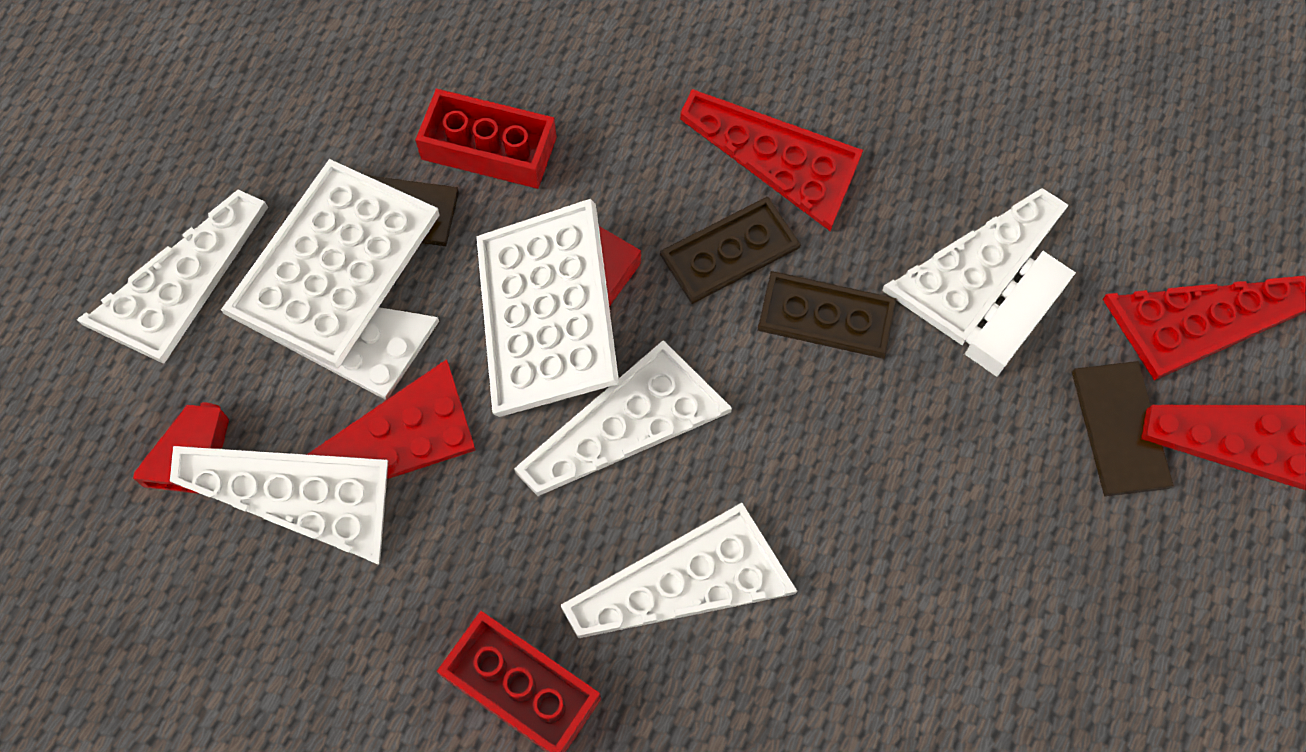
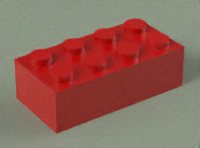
M436 88L415 141L421 160L539 189L557 135L554 117Z
M482 611L478 613L437 670V673L443 679L546 752H566L601 701V695L598 691Z

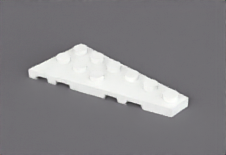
M1041 188L1013 205L1009 211L1001 216L989 220L975 232L971 231L937 252L933 258L920 266L916 265L899 279L885 284L882 291L893 298H897L896 301L963 345L974 328L978 326L992 305L1001 296L1065 212L1068 204Z
M237 190L208 213L209 218L195 229L192 227L182 234L184 238L172 248L167 246L131 275L124 287L114 295L110 292L101 300L103 304L90 314L84 313L77 320L83 326L164 364L268 209L267 204L263 200Z
M378 307L338 369L250 326L248 327L387 400L438 324L439 319L434 316Z
M662 341L619 378V384L608 387L515 467L514 470L537 496H540L731 413L732 407L670 346Z
M173 446L170 482L215 498L235 508L250 512L348 553H353L378 565L380 564L388 460Z
M740 503L561 604V608L577 637L583 638L794 595L797 593V590L743 503Z

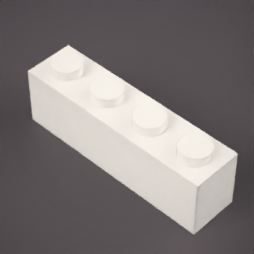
M1044 251L1036 260L1029 258L1019 272L1023 276L1018 283L1014 280L1010 282L1001 295L1005 298L1000 306L994 303L983 318L988 321L982 329L976 326L965 342L970 344L965 355L997 377L1076 272Z

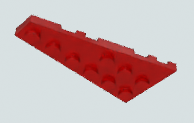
M692 89L680 113V120L831 232L862 157L863 150Z
M1304 275L1272 278L1256 283L1240 281L1224 286L1208 284L1168 288L1166 291L1149 293L1147 290L1135 291L1133 294L1128 295L1111 293L1106 294L1102 300L1155 381L1306 313V277Z
M447 359L306 455L388 460L387 479L476 451Z
M1151 405L1146 409L1142 440L1306 490V405Z

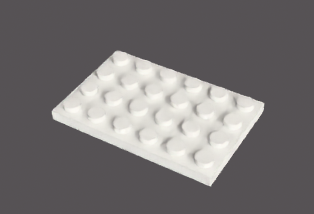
M329 159L222 310L226 315L338 369L439 217V210L430 204Z
M591 199L476 236L493 414L502 417L619 384L596 204Z

